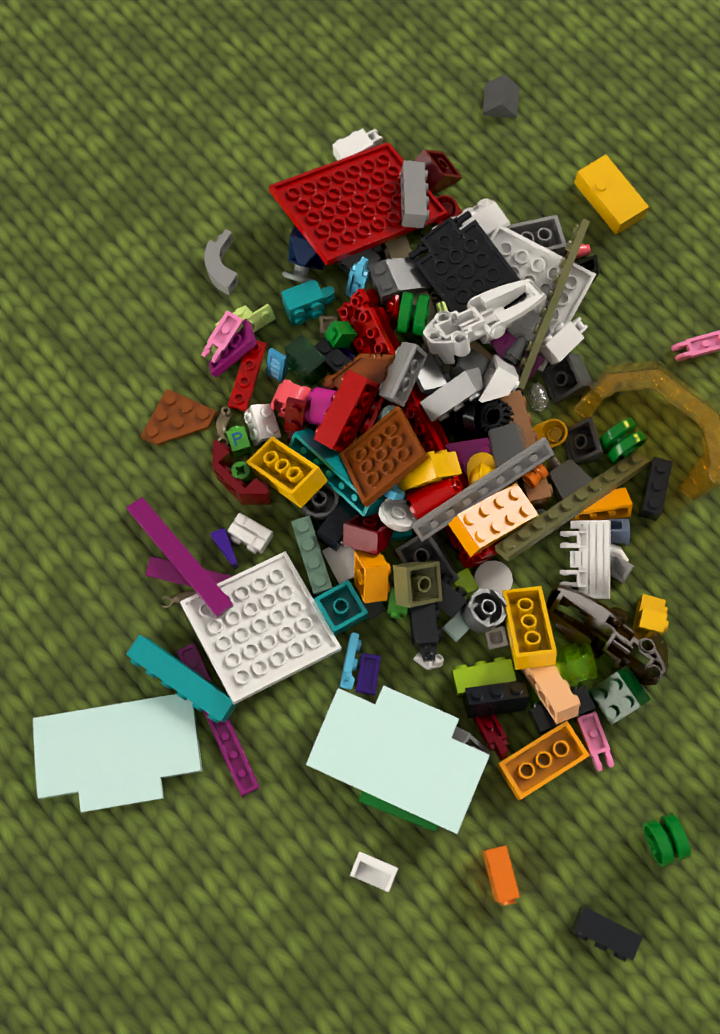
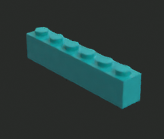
M310 428L294 432L288 447L317 465L328 480L326 483L363 517L378 513L380 505L386 499L384 495L368 507L363 505L340 455L335 450L314 439L316 434Z
M139 634L126 653L131 658L130 662L137 667L143 666L146 668L145 673L153 678H156V676L160 678L163 686L168 689L174 688L178 691L176 693L177 696L185 701L187 699L191 700L194 708L201 712L205 710L209 713L208 718L216 723L219 721L226 722L238 705V703L233 705L226 692L146 636Z

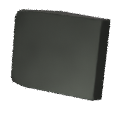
M361 600L370 620L387 610L382 601L364 603Z

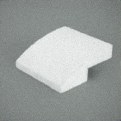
M340 546L337 551L330 547L322 551L339 584L354 578V549L349 546Z

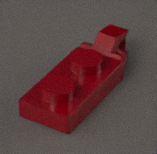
M288 397L286 400L284 433L288 434L287 444L290 443L294 432L304 430L307 401Z
M489 715L472 718L491 752L495 751L500 761L508 758V737L497 717Z

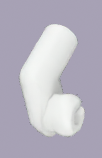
M418 652L413 660L425 669L432 670L441 667L444 658L442 655L436 654L435 661L423 662L421 653Z

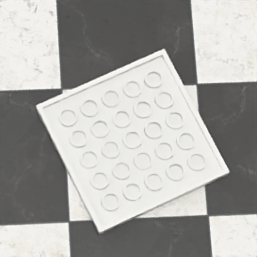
M498 224L490 238L520 280L531 279L547 296L549 290H553L555 285L552 283L555 274L560 272L561 267H559L562 256ZM573 263L545 336L548 334L552 335L555 332L554 327L559 323L563 322L564 324L572 320L596 276L595 273ZM531 310L513 321L512 326L507 327L506 330L516 338L521 336L529 342V340L534 338L535 334L532 332L536 323H540L541 317H539L537 311ZM539 350L538 355L545 360L537 370L543 372L549 361Z
M286 551L218 583L219 588L234 606L218 618L198 594L180 601L233 705L341 651L339 642Z

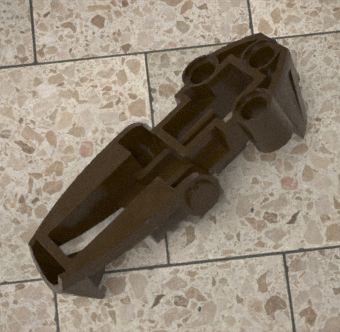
M556 585L551 590L546 600L548 616L557 628L581 650L591 657L598 659L601 658L603 653H606L614 659V666L619 670L628 665L642 685H656L669 668V651L666 641L661 643L662 637L657 631L649 630L644 635H641L627 625L628 615L624 610L618 607L610 609L596 599L571 589L573 587L571 585ZM560 605L565 607L572 605L580 610V613L586 616L587 619L582 623L557 610ZM633 643L638 645L639 652L650 659L647 665L629 654L635 646Z

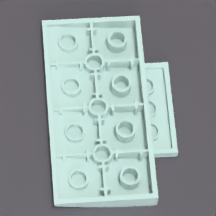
M383 686L376 704L338 688L306 765L458 834L490 755L452 739L459 721L457 717L386 686Z
M176 694L33 718L38 799L79 793L81 812L164 799L162 778L203 772L195 708L192 706L193 702L189 699L185 701Z

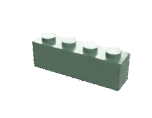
M306 516L293 520L291 523L315 598L332 589V585L311 518Z

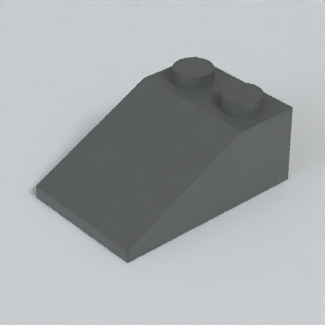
M419 256L413 260L410 257L385 259L368 265V270L370 271L369 280L380 300L381 307L387 305L395 295H399L401 300L403 291L415 295L432 289V286L415 264L420 260Z
M436 533L423 542L415 535L395 549L403 563L421 562L422 560L439 561L441 574H447L452 579V583L459 580L454 566Z

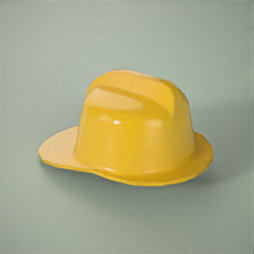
M479 452L469 459L467 463L469 486L496 469L492 455Z

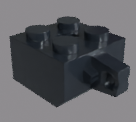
M434 603L409 608L412 646L420 650L423 662L435 661L436 648L438 643H440V639H442L441 627H437L439 608H435Z

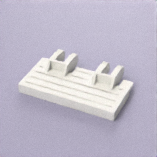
M570 521V529H579V531H560V536H577V543H560V548H579V551H570V568H579V570H560V575L563 576L577 575V582L562 581L560 585L578 587L576 591L594 599H610L611 521Z

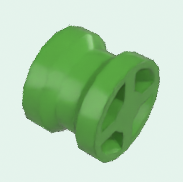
M241 461L236 462L232 466V476L235 479L239 478L244 484L250 480L251 471L247 463Z

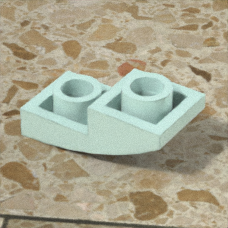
M461 609L442 628L455 642L470 629L460 614Z

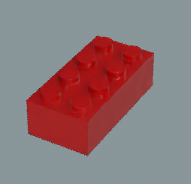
M348 370L342 377V384L334 393L333 401L330 407L326 409L324 419L321 425L317 427L314 437L321 444L340 452L353 443L380 387V384L351 370Z

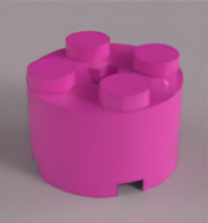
M320 387L313 388L308 396V403L311 404L310 409L306 410L305 421H308L309 424L321 425L324 413L330 407L336 391Z

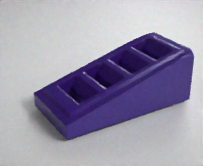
M223 528L210 533L213 541L231 566L237 569L239 565L226 530Z

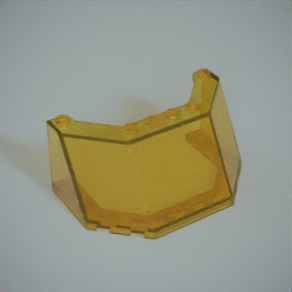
M656 360L605 365L573 409L587 419L592 416L604 398L610 397L614 392L653 389L698 423L703 432L704 438L702 440L705 452L681 484L679 490L692 500H695L719 487L720 414L716 406Z

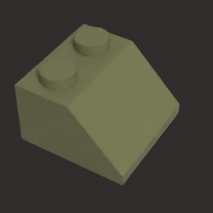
M439 561L408 562L393 565L396 605L411 608L443 601Z

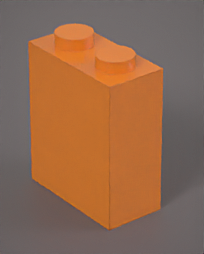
M499 846L482 851L494 900L503 906L516 903L515 898H519L520 895L507 846Z

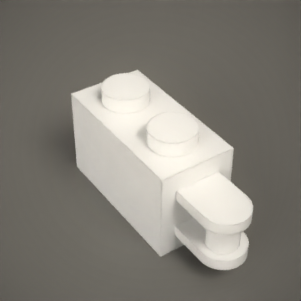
M364 129L354 131L348 137L339 139L333 144V155L338 161L380 145L383 142V138L378 135L377 129L367 133Z
M580 316L572 322L559 323L554 327L555 332L552 335L548 334L544 337L540 352L551 365L560 362L584 339L581 333L588 326L580 321Z

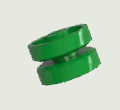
M403 291L397 332L407 334L411 323H413V334L424 336L423 331L429 316L430 295L420 294L416 305H414V294Z
M631 417L622 420L599 438L602 449H610L607 456L614 464L633 454L648 440L642 431L635 432L637 424Z
M673 813L661 816L660 823L655 819L643 823L647 844L653 857L661 867L673 864L674 857L677 860L691 857V848L680 821Z

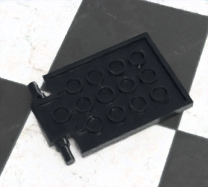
M466 211L460 217H455L454 219L449 217L420 238L421 243L408 254L411 260H413L421 253L425 254L429 251L426 256L415 264L440 299L446 303L450 312L456 310L458 313L467 310V303L471 298L496 287L521 281L476 219L463 229H459L465 221L472 217L469 211ZM524 292L503 308L507 309L514 306L526 297V293Z

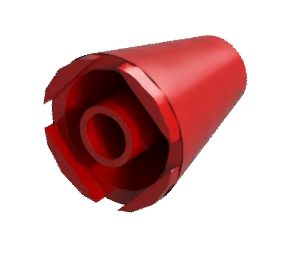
M449 477L411 490L406 497L407 501L410 500L411 502L409 509L418 520L461 492L462 484L457 478Z

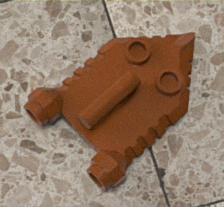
M361 353L352 362L350 361L347 366L345 365L342 370H338V373L325 377V381L322 383L326 389H339L342 384V377L348 370H351L381 385L388 375V367L390 364H393L395 355L383 354L381 356V354L370 355Z

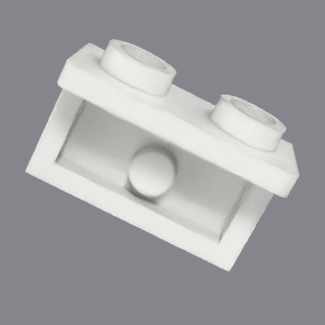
M270 404L251 405L244 413V419L248 425L250 438L254 446H259L262 442L268 441L272 436L278 440L282 437Z

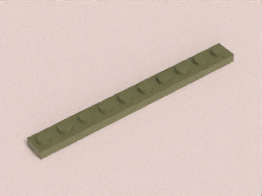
M583 218L579 224H575L572 230V234H574L573 239L568 241L565 248L568 251L566 257L563 256L559 263V267H561L560 272L556 273L552 283L555 285L553 290H549L546 299L548 300L546 307L543 306L539 317H541L540 323H536L532 332L535 334L534 338L529 340L526 347L528 353L526 357L523 356L519 364L521 371L518 374V381L520 383L515 391L521 390L522 392L525 388L590 223L589 220Z
M636 450L633 454L624 458L496 544L495 551L508 562L646 469L650 466V460Z

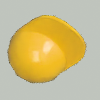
M549 419L532 428V431L535 430L537 434V441L545 437L551 448L562 445L568 437V429L565 423L559 419Z

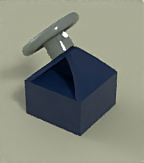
M294 225L289 240V262L294 263L295 267L293 272L283 271L282 276L303 283L310 280L317 281L307 276L309 268L323 271L325 263L296 225Z

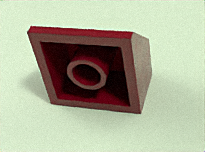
M424 149L414 160L416 162H425V170L428 171L425 183H428L430 191L440 192L462 179V176L444 152Z
M358 513L343 524V545L349 546L354 550L368 552L371 555H378L387 548L394 530L387 527L381 521L378 513L366 517Z

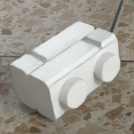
M238 513L227 531L232 542L238 545L240 543L246 545V549L253 554L257 552L263 554L273 538V531L241 513Z

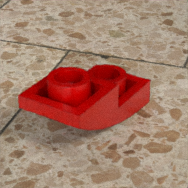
M395 295L387 303L386 308L393 329L398 326L400 311L399 295Z

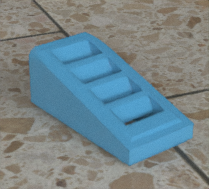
M270 348L266 373L275 380L282 382L289 372L287 357L277 350Z

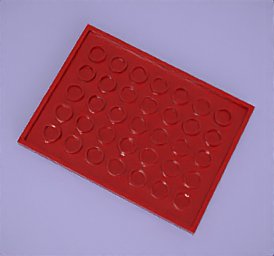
M389 142L269 185V192L326 265L419 229L402 226L400 173L403 158ZM429 189L426 195L429 197L427 208L429 210V220L425 221L424 226L444 219L448 215L447 210Z

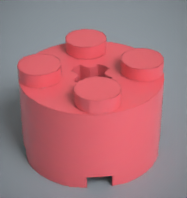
M285 379L279 384L270 408L273 412L274 409L279 412L278 416L285 419L286 400L288 397L307 401L306 410H309L311 403H308V396L311 389L307 386H299Z

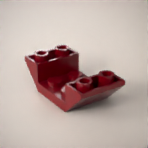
M215 439L213 441L212 468L217 480L242 505H270L272 503L270 487L263 480L260 482L257 478L247 487L239 478L235 479L231 475L232 471L229 469L233 465L232 454L229 452L230 448L224 442L220 443Z

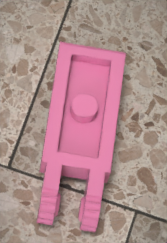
M227 310L208 339L202 356L206 357L210 353L212 346H215L218 349L212 357V362L216 363L240 328L243 319Z
M720 331L689 338L674 344L671 347L674 352L684 348L687 349V352L678 354L675 357L676 361H684L688 358L691 359L720 351Z
M596 711L577 717L578 726L590 757L592 756L596 770L598 772L603 770L598 757L600 753H604L607 765L613 767L614 762L609 751L611 749Z

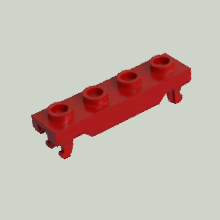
M256 340L257 344L254 348L243 355L228 407L232 409L238 408L244 412L247 411L262 366L267 343Z

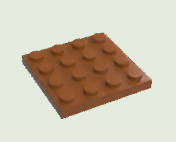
M396 406L340 453V457L362 504L366 507L370 506L428 459L413 428L399 406Z

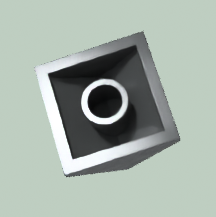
M505 74L485 83L482 115L517 118L519 86Z
M589 417L567 428L568 437L564 445L568 459L573 460L577 465L598 461L603 450L593 417Z
M516 422L487 431L496 468L527 448L523 429Z

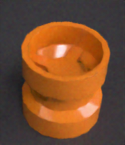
M540 464L521 476V478L529 487L535 489L539 485V481L545 479L549 473Z

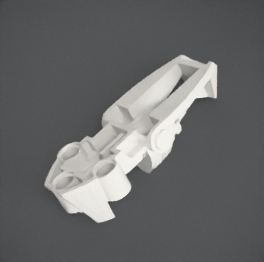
M526 279L496 287L471 298L467 303V310L458 313L456 310L451 313L449 311H440L436 313L434 319L429 322L423 331L429 352L438 354L444 364H455L454 355L464 357L470 353V342L480 339L483 344H486L503 336L506 328L511 327L513 321L529 311H537L540 314L547 296L531 279ZM524 292L526 293V298L523 302L507 309L503 308Z

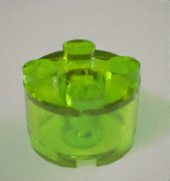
M576 643L570 644L557 650L555 665L559 669L560 676L563 680H567L570 687L578 685L580 681L594 679L598 676L593 651L587 643H582V647H577Z

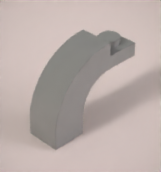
M225 229L222 234L218 235L216 243L209 240L205 249L204 259L211 282L220 291L230 296L239 283V278L236 272L222 264V258L233 242L232 232Z

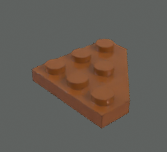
M166 389L142 432L141 438L160 446L166 444L165 442L174 439L178 440L198 431L208 430L217 415V411Z

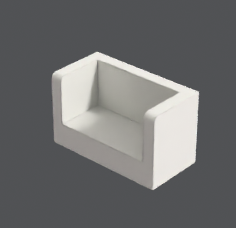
M359 851L350 876L389 892L398 868Z

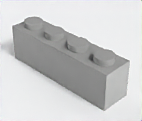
M403 160L400 179L402 226L424 228L425 221L429 220V210H427L429 197L426 196L428 193V183H425L428 171L425 170V162Z

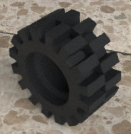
M499 399L486 401V404L482 403L480 405L482 409L477 410L480 415H476V418L479 419L477 424L485 432L514 421V418H511L514 415V412L510 411L512 407ZM494 410H499L500 418L497 423L492 424L490 416Z

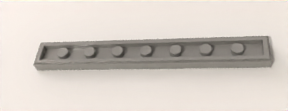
M545 437L541 438L412 523L411 526L421 542L447 526L459 513L496 494L555 455Z

